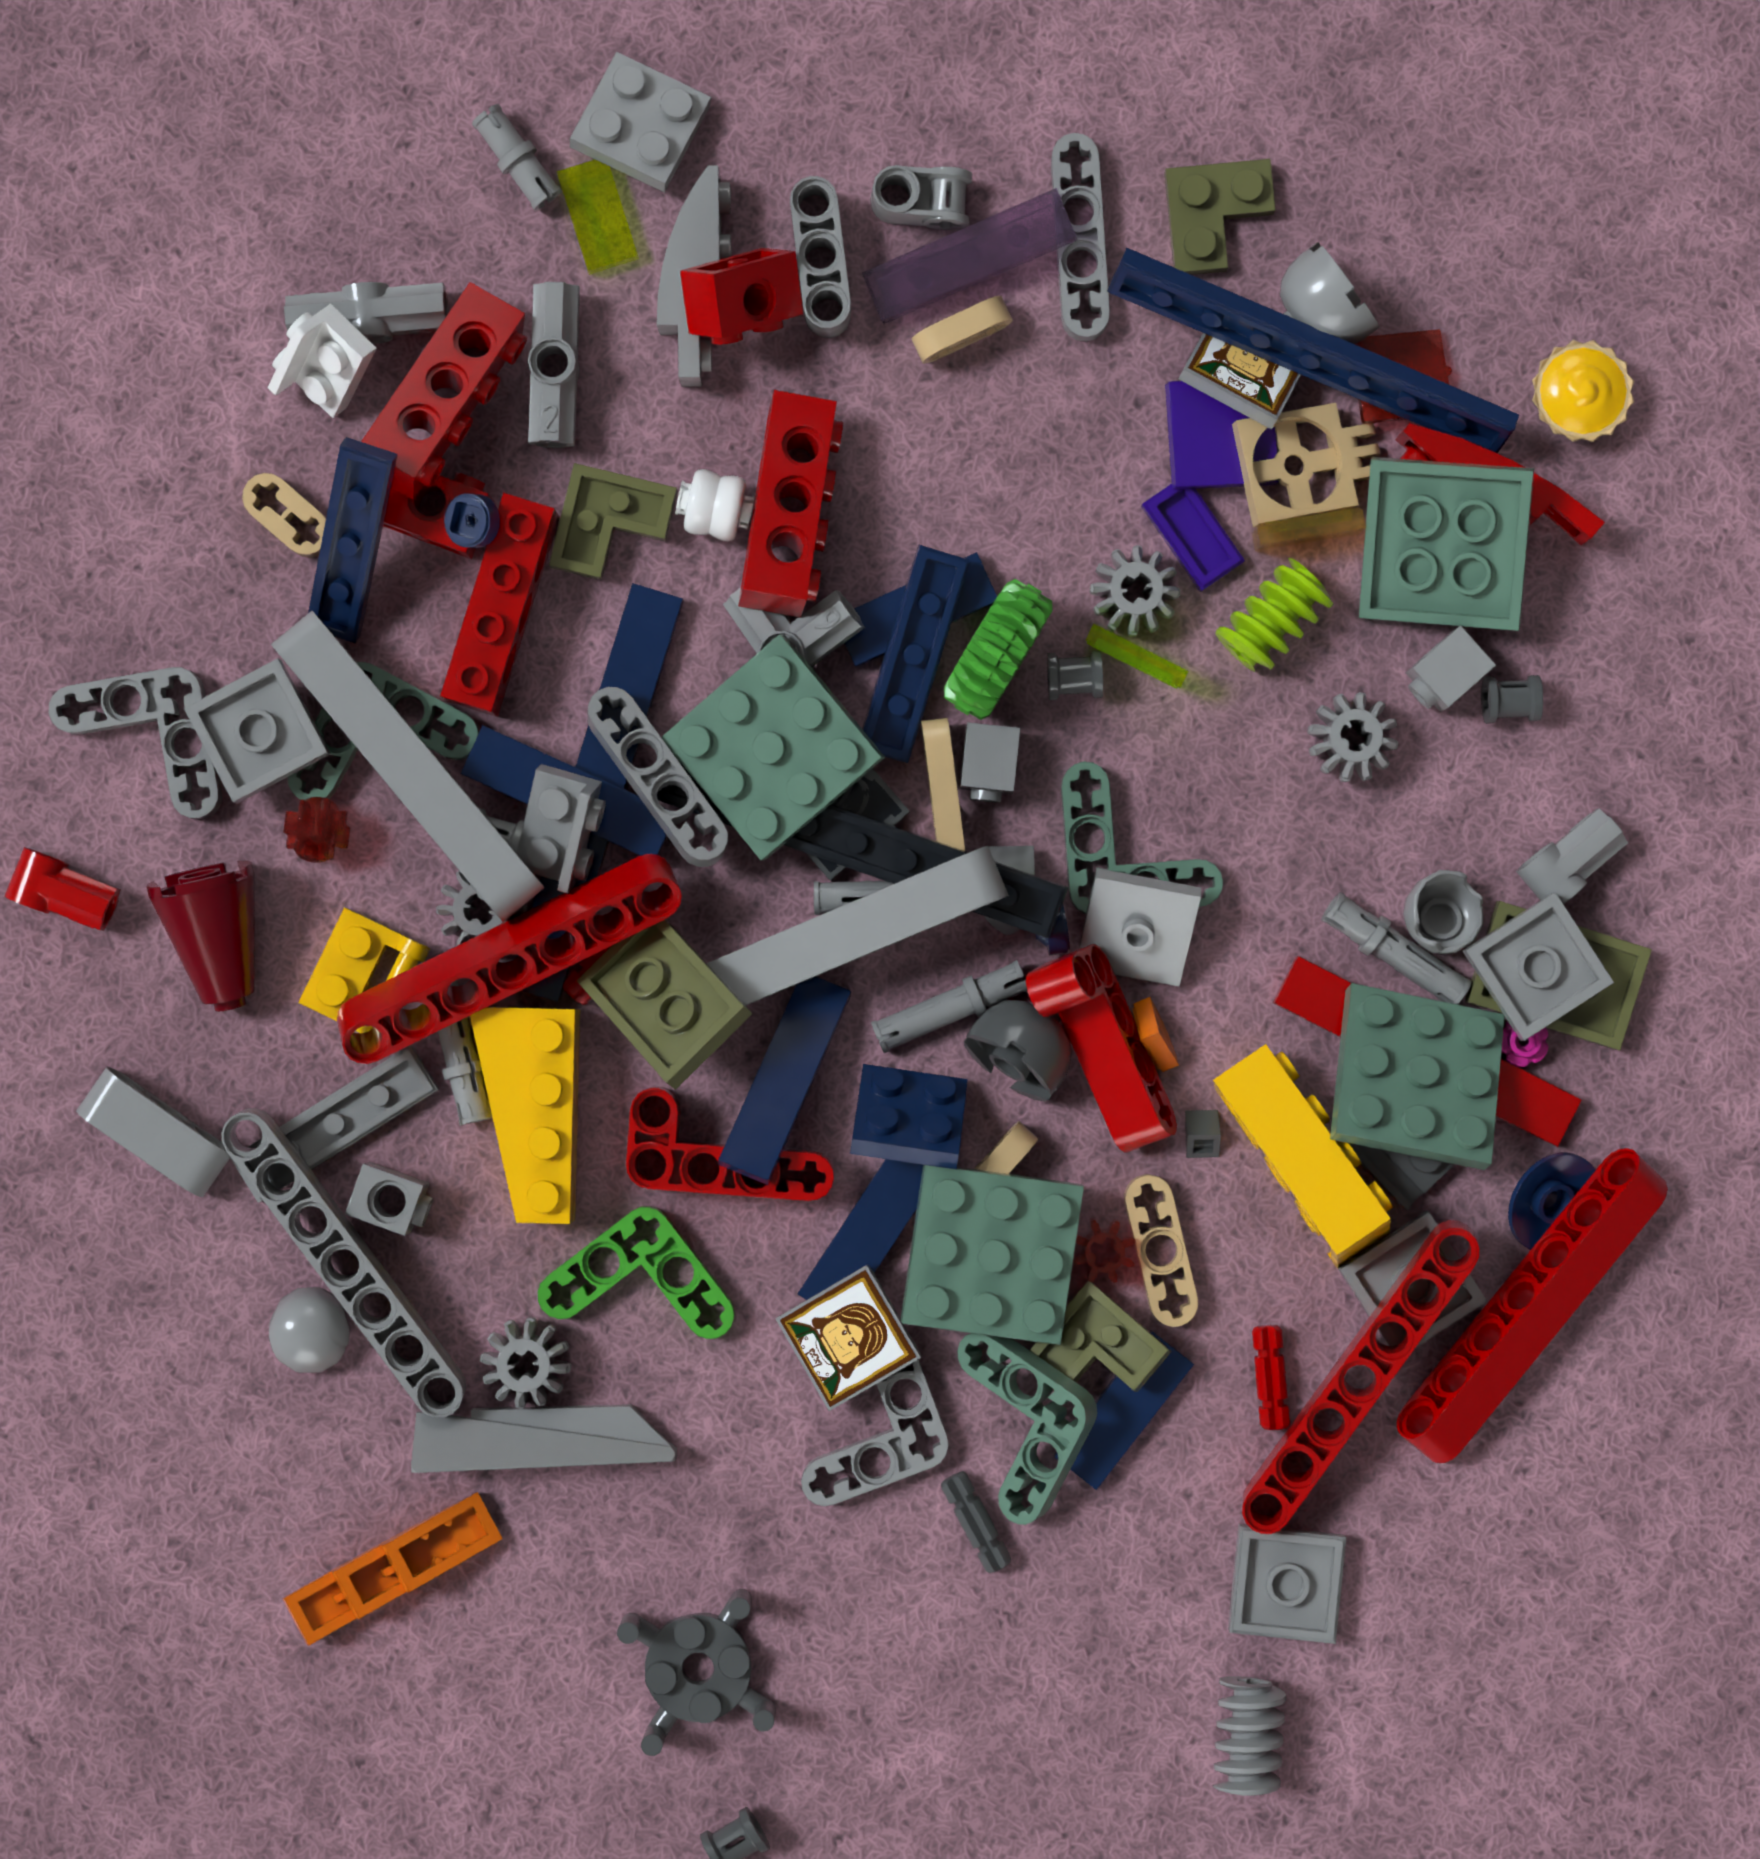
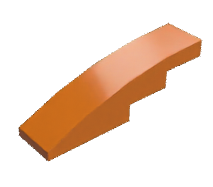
M475 1492L284 1596L282 1599L306 1645L309 1646L351 1621L364 1617L400 1595L413 1591L503 1538L479 1493Z

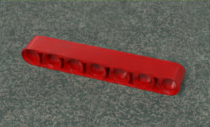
M657 854L638 856L571 889L568 894L563 893L350 998L342 1004L337 1014V1023L345 1054L357 1063L369 1064L379 1061L667 919L677 911L682 899L679 885L670 864L665 858ZM656 882L662 883V885L654 891H644V889L650 884ZM607 906L614 907L608 914L595 915L601 908ZM555 931H566V933L559 938H547L551 933ZM506 955H518V957L512 961L499 962V960ZM461 978L470 979L464 985H451V983H453L455 980ZM412 1002L422 1003L417 1008L411 1010L402 1009L405 1005ZM364 1026H372V1027H374V1028L371 1029L369 1032H365V1033H355V1032H354L355 1030H357V1029L360 1028V1027H364Z
M1623 1148L1612 1152L1603 1160L1403 1406L1396 1422L1397 1431L1435 1463L1449 1462L1464 1449L1663 1204L1668 1191L1667 1182L1639 1154L1632 1149Z
M1448 1220L1440 1223L1432 1230L1247 1484L1243 1493L1242 1515L1245 1523L1252 1530L1260 1534H1273L1280 1531L1289 1522L1476 1266L1480 1248L1474 1231L1467 1224L1458 1220ZM1459 1235L1469 1242V1249L1461 1259L1448 1260L1439 1253L1441 1241L1448 1236ZM1420 1278L1429 1279L1438 1287L1436 1296L1426 1303H1417L1407 1295L1410 1284ZM1396 1322L1406 1329V1336L1401 1343L1394 1346H1386L1376 1338L1378 1328L1384 1323ZM1364 1365L1374 1372L1375 1378L1368 1387L1362 1389L1354 1388L1345 1381L1344 1376L1346 1372L1353 1366ZM1333 1408L1340 1412L1344 1420L1339 1428L1333 1431H1324L1314 1423L1315 1414L1322 1409ZM1302 1451L1312 1459L1313 1463L1307 1471L1293 1473L1284 1467L1282 1461L1288 1453ZM1261 1494H1271L1280 1501L1281 1508L1270 1516L1261 1515L1254 1510L1251 1503Z

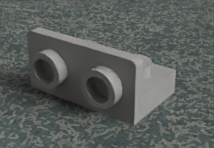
M541 764L535 771L517 855L533 874L559 881L557 891L568 894L579 880L586 881L592 866L594 850L587 849L590 832L598 831L605 811L606 801L598 799L602 781Z

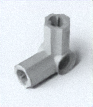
M741 588L731 594L729 599L723 604L756 653L761 651L779 634H784L795 645L798 652L812 669H814L817 663L865 628L856 610L838 590L832 592L793 622L788 615L739 607L738 602Z

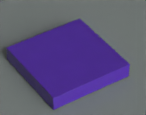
M1183 381L1168 382L1165 385L1173 489L1244 487L1232 424L1236 420L1249 417ZM1275 427L1272 430L1267 428L1259 437L1253 453V462L1275 458L1277 454ZM1275 480V481L1260 483L1259 485H1260V486L1276 485L1277 483H1279V481H1278V480Z

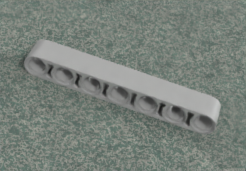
M313 611L309 612L271 644L502 922L545 888Z
M984 846L707 964L746 1006L1009 895L989 847Z
M248 1108L230 1117L224 1124L221 1132L222 1144L226 1152L418 1408L426 1415L434 1418H445L453 1414L460 1407L466 1391V1379L462 1371L272 1117L265 1111L257 1108ZM250 1120L260 1127L262 1141L258 1147L248 1148L238 1141L236 1128L240 1121ZM282 1163L292 1169L295 1182L291 1189L279 1190L270 1184L268 1170L272 1164ZM307 1206H314L322 1210L327 1218L325 1230L320 1233H312L303 1228L300 1222L301 1210ZM339 1249L352 1251L359 1261L358 1272L352 1275L338 1273L332 1265L331 1257L333 1252ZM371 1292L384 1294L391 1303L390 1314L380 1318L368 1314L363 1306L364 1296ZM403 1335L416 1337L423 1346L422 1356L415 1360L402 1358L395 1349V1340ZM434 1378L447 1379L454 1386L455 1396L447 1402L435 1401L427 1392V1383Z

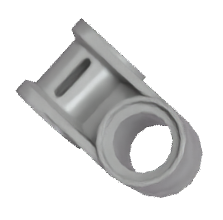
M888 166L875 177L870 197L871 209L877 218L890 224L926 226L939 230L967 229L970 227V218L965 215L967 185L972 183L973 174L966 169L956 167ZM894 184L901 186L908 193L909 200L902 205H890L882 198V189ZM946 190L949 191V207L945 205Z

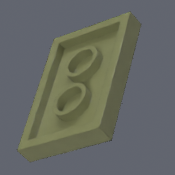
M1497 901L1486 935L1526 909ZM1578 926L1614 983L1552 1022L1546 1028L1613 1050H1621L1652 949ZM1474 971L1465 1002L1503 1014L1476 971Z
M667 919L612 945L577 980L581 987L661 1078L675 1090L753 1014Z

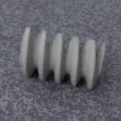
M1242 1676L1219 1678V1684L1234 1690L1233 1696L1218 1699V1705L1232 1711V1717L1217 1720L1216 1726L1230 1732L1231 1738L1215 1742V1748L1230 1754L1229 1760L1214 1763L1213 1769L1228 1775V1781L1213 1784V1787L1222 1792L1242 1796H1256L1277 1791L1281 1787L1280 1777L1271 1771L1277 1770L1282 1766V1758L1272 1750L1280 1748L1283 1745L1284 1738L1281 1733L1273 1728L1284 1724L1285 1716L1283 1712L1274 1707L1282 1705L1286 1701L1285 1691L1264 1679Z

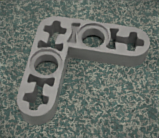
M171 667L69 685L59 689L52 696L49 702L51 721L58 729L70 734H87L158 721L169 791L174 808L181 815L191 819H206L219 810L222 803L221 781L204 746L202 745L200 752L195 757L189 759L181 758L174 748V740L177 734L185 729H194L189 719H180L171 724L169 723V715L180 716L176 700L166 698V690L174 688V679L179 677L181 683L192 687V693L184 696V707L206 697L203 683L195 673L182 667ZM133 686L141 696L140 707L134 714L122 716L115 710L113 698L120 688ZM102 690L101 706L107 720L100 721L101 712L96 710L81 713L79 715L80 723L74 724L73 719L62 715V709L70 706V697L75 696L76 700L83 704L97 703L99 701L95 692ZM206 763L207 772L196 771L198 785L201 788L210 790V797L202 800V809L196 810L193 803L184 801V793L192 791L191 777L186 773L179 776L178 767L195 768Z
M919 1359L912 1363V1369H901L876 1384L893 1427L892 1429L820 1455L809 1461L803 1470L801 1479L802 1490L808 1500L820 1506L835 1505L933 1468L942 1462L947 1455L949 1446L947 1433ZM900 1379H911L918 1383L921 1388V1398L911 1408L898 1407L891 1399V1388ZM929 1409L932 1418H922L921 1421L928 1436L937 1435L940 1442L933 1445L934 1455L924 1458L921 1450L912 1452L909 1448V1445L916 1442V1433L912 1423L908 1424L905 1428H901L898 1420L914 1418L924 1410ZM868 1448H882L889 1455L890 1467L883 1475L873 1477L862 1471L859 1463L860 1456ZM851 1456L852 1472L861 1484L850 1487L849 1476L834 1483V1492L832 1494L825 1495L822 1488H812L810 1482L817 1478L816 1469L825 1467L829 1474H834L845 1469L840 1458Z

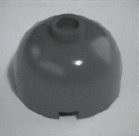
M1007 1000L989 1008L975 1021L966 1035L967 1038L964 1040L965 1048L981 1067L992 1073L995 1066L1008 1077L1017 1080L1010 1087L1012 1090L1033 1100L1048 1101L1063 1083L1071 1064L1072 1048L1068 1034L1059 1024L1061 1021L1059 1014L1043 1017L1034 1008L1033 1004L1025 1001Z

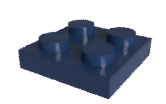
M863 1064L850 1154L957 1169L968 1079Z

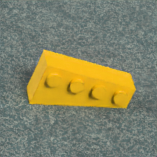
M486 1007L470 1015L516 1223L571 1224L575 1221L580 1009Z
M1265 1044L1213 1079L1214 1087L1257 1150L1260 1148L1265 1154L1264 1161L1280 1186L1287 1193L1292 1192L1296 1198L1294 1203L1310 1230L1315 1232L1317 1236L1322 1235L1331 1248L1327 1255L1338 1269V1267L1390 1234L1391 1218L1386 1212L1391 1210L1393 1206L1375 1181L1367 1186L1355 1168L1362 1163L1350 1144L1330 1139V1133L1324 1126L1331 1121L1328 1114L1313 1094L1305 1099L1293 1083L1300 1076L1287 1056L1282 1051L1274 1056Z

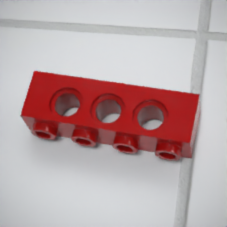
M469 282L361 441L398 454L391 487L414 500L423 485L430 488L436 482L445 465V459L442 456L451 443L459 446L465 439L473 422V418L470 417L471 413L479 402L486 405L491 400L500 383V377L497 374L505 362L513 365L517 361L527 342V337L523 335L525 313L472 282ZM467 348H478L485 355L474 358L465 355L462 351ZM440 388H450L459 395L447 399L439 397L434 392ZM412 429H423L429 432L431 436L423 440H416L409 437L406 433Z
M778 390L773 392L767 417L738 602L739 607L801 617L806 601L816 602L821 570L812 568L814 550L821 552L824 550L829 522L825 519H819L822 501L831 502L836 471L827 469L829 452L838 453L843 431V422L834 420L837 401ZM793 448L804 449L810 453L813 460L806 463L797 462L790 457L788 451ZM786 497L797 498L804 504L806 509L801 512H790L781 505L780 500ZM779 546L788 547L797 554L798 559L794 562H782L774 556L772 550Z
M504 492L498 508L500 515L499 531L495 539L486 546L440 697L447 702L498 717L560 519L555 508Z

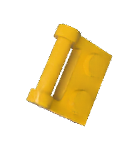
M344 907L298 1003L337 1021L338 1010L342 1004L366 991L387 946L399 951V954L386 981L417 966L419 961L424 962L431 948ZM364 1026L358 1028L356 1031L359 1033L369 1032L374 1027Z

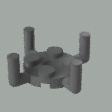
M737 1589L734 1591L719 1616L712 1613L687 1614L667 1622L661 1629L636 1613H627L622 1618L617 1630L619 1640L625 1644H630L637 1639L649 1647L645 1660V1683L654 1700L660 1706L647 1726L641 1742L642 1751L646 1755L655 1756L661 1752L664 1740L678 1718L691 1722L710 1723L727 1714L736 1705L754 1715L753 1725L757 1730L765 1732L773 1727L776 1714L775 1704L748 1686L751 1677L750 1652L743 1635L736 1628L741 1619L747 1617L750 1612L752 1596L748 1590ZM693 1653L707 1655L714 1665L712 1675L702 1681H695L689 1678L683 1669V1662L686 1657Z

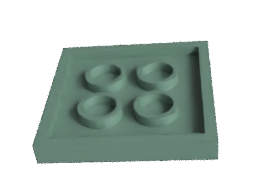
M1373 457L1370 463L1359 618L1519 631L1535 468Z
M779 634L661 737L761 861L770 857L885 758L784 634Z
M1351 983L1345 990L1330 1139L1481 1170L1487 1169L1492 1164L1504 1014Z
M923 1165L900 1319L901 1323L1061 1345L1084 1186L1078 1183L963 1167L949 1169Z

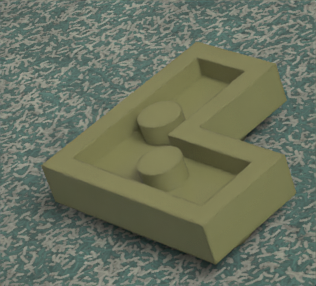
M1261 159L1165 169L1164 177L1173 267L1191 275L1226 272L1228 261L1224 220L1269 216L1275 213L1271 160Z
M574 463L549 563L550 568L602 580L614 529L666 542L678 493L677 487Z
M1089 1280L1066 1306L1061 1345L1036 1342L1029 1350L1075 1382L1098 1359L1136 1392L1141 1389L1172 1352L1096 1284Z

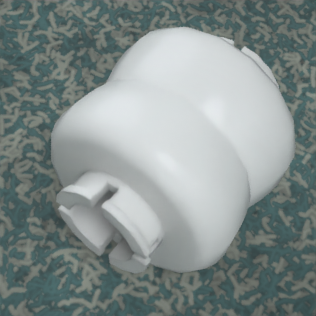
M700 469L694 473L692 484L685 483V481L681 482L675 515H685L684 529L690 534H710L722 541H732L736 537L738 527L748 530L755 496H745L746 481L741 477H721L712 471Z

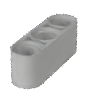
M809 176L795 184L790 196L804 318L807 327L813 334L821 338H833L843 333L851 321V300L838 197L835 188L828 180L819 176ZM816 195L824 198L829 206L822 215L809 216L800 209L802 201L806 197ZM825 247L830 249L836 258L829 267L817 269L806 261L808 253L815 248ZM823 299H833L840 304L842 312L834 320L822 321L813 314L812 310L815 304Z
M108 1066L76 1110L92 1126L185 1190L199 1197L205 1195L230 1159L220 1140L123 1073Z

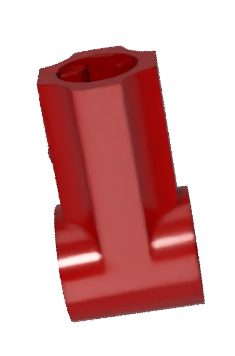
M24 847L4 897L47 914L52 911L92 929L104 931L113 917L119 902L121 889L68 868L69 864Z

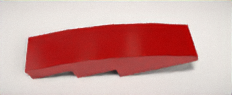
M1409 423L1395 439L1406 450L1411 447L1424 455L1429 461L1525 468L1509 458L1463 438ZM1534 473L1529 525L1544 513L1578 544L1582 545L1590 540L1605 522L1564 490Z

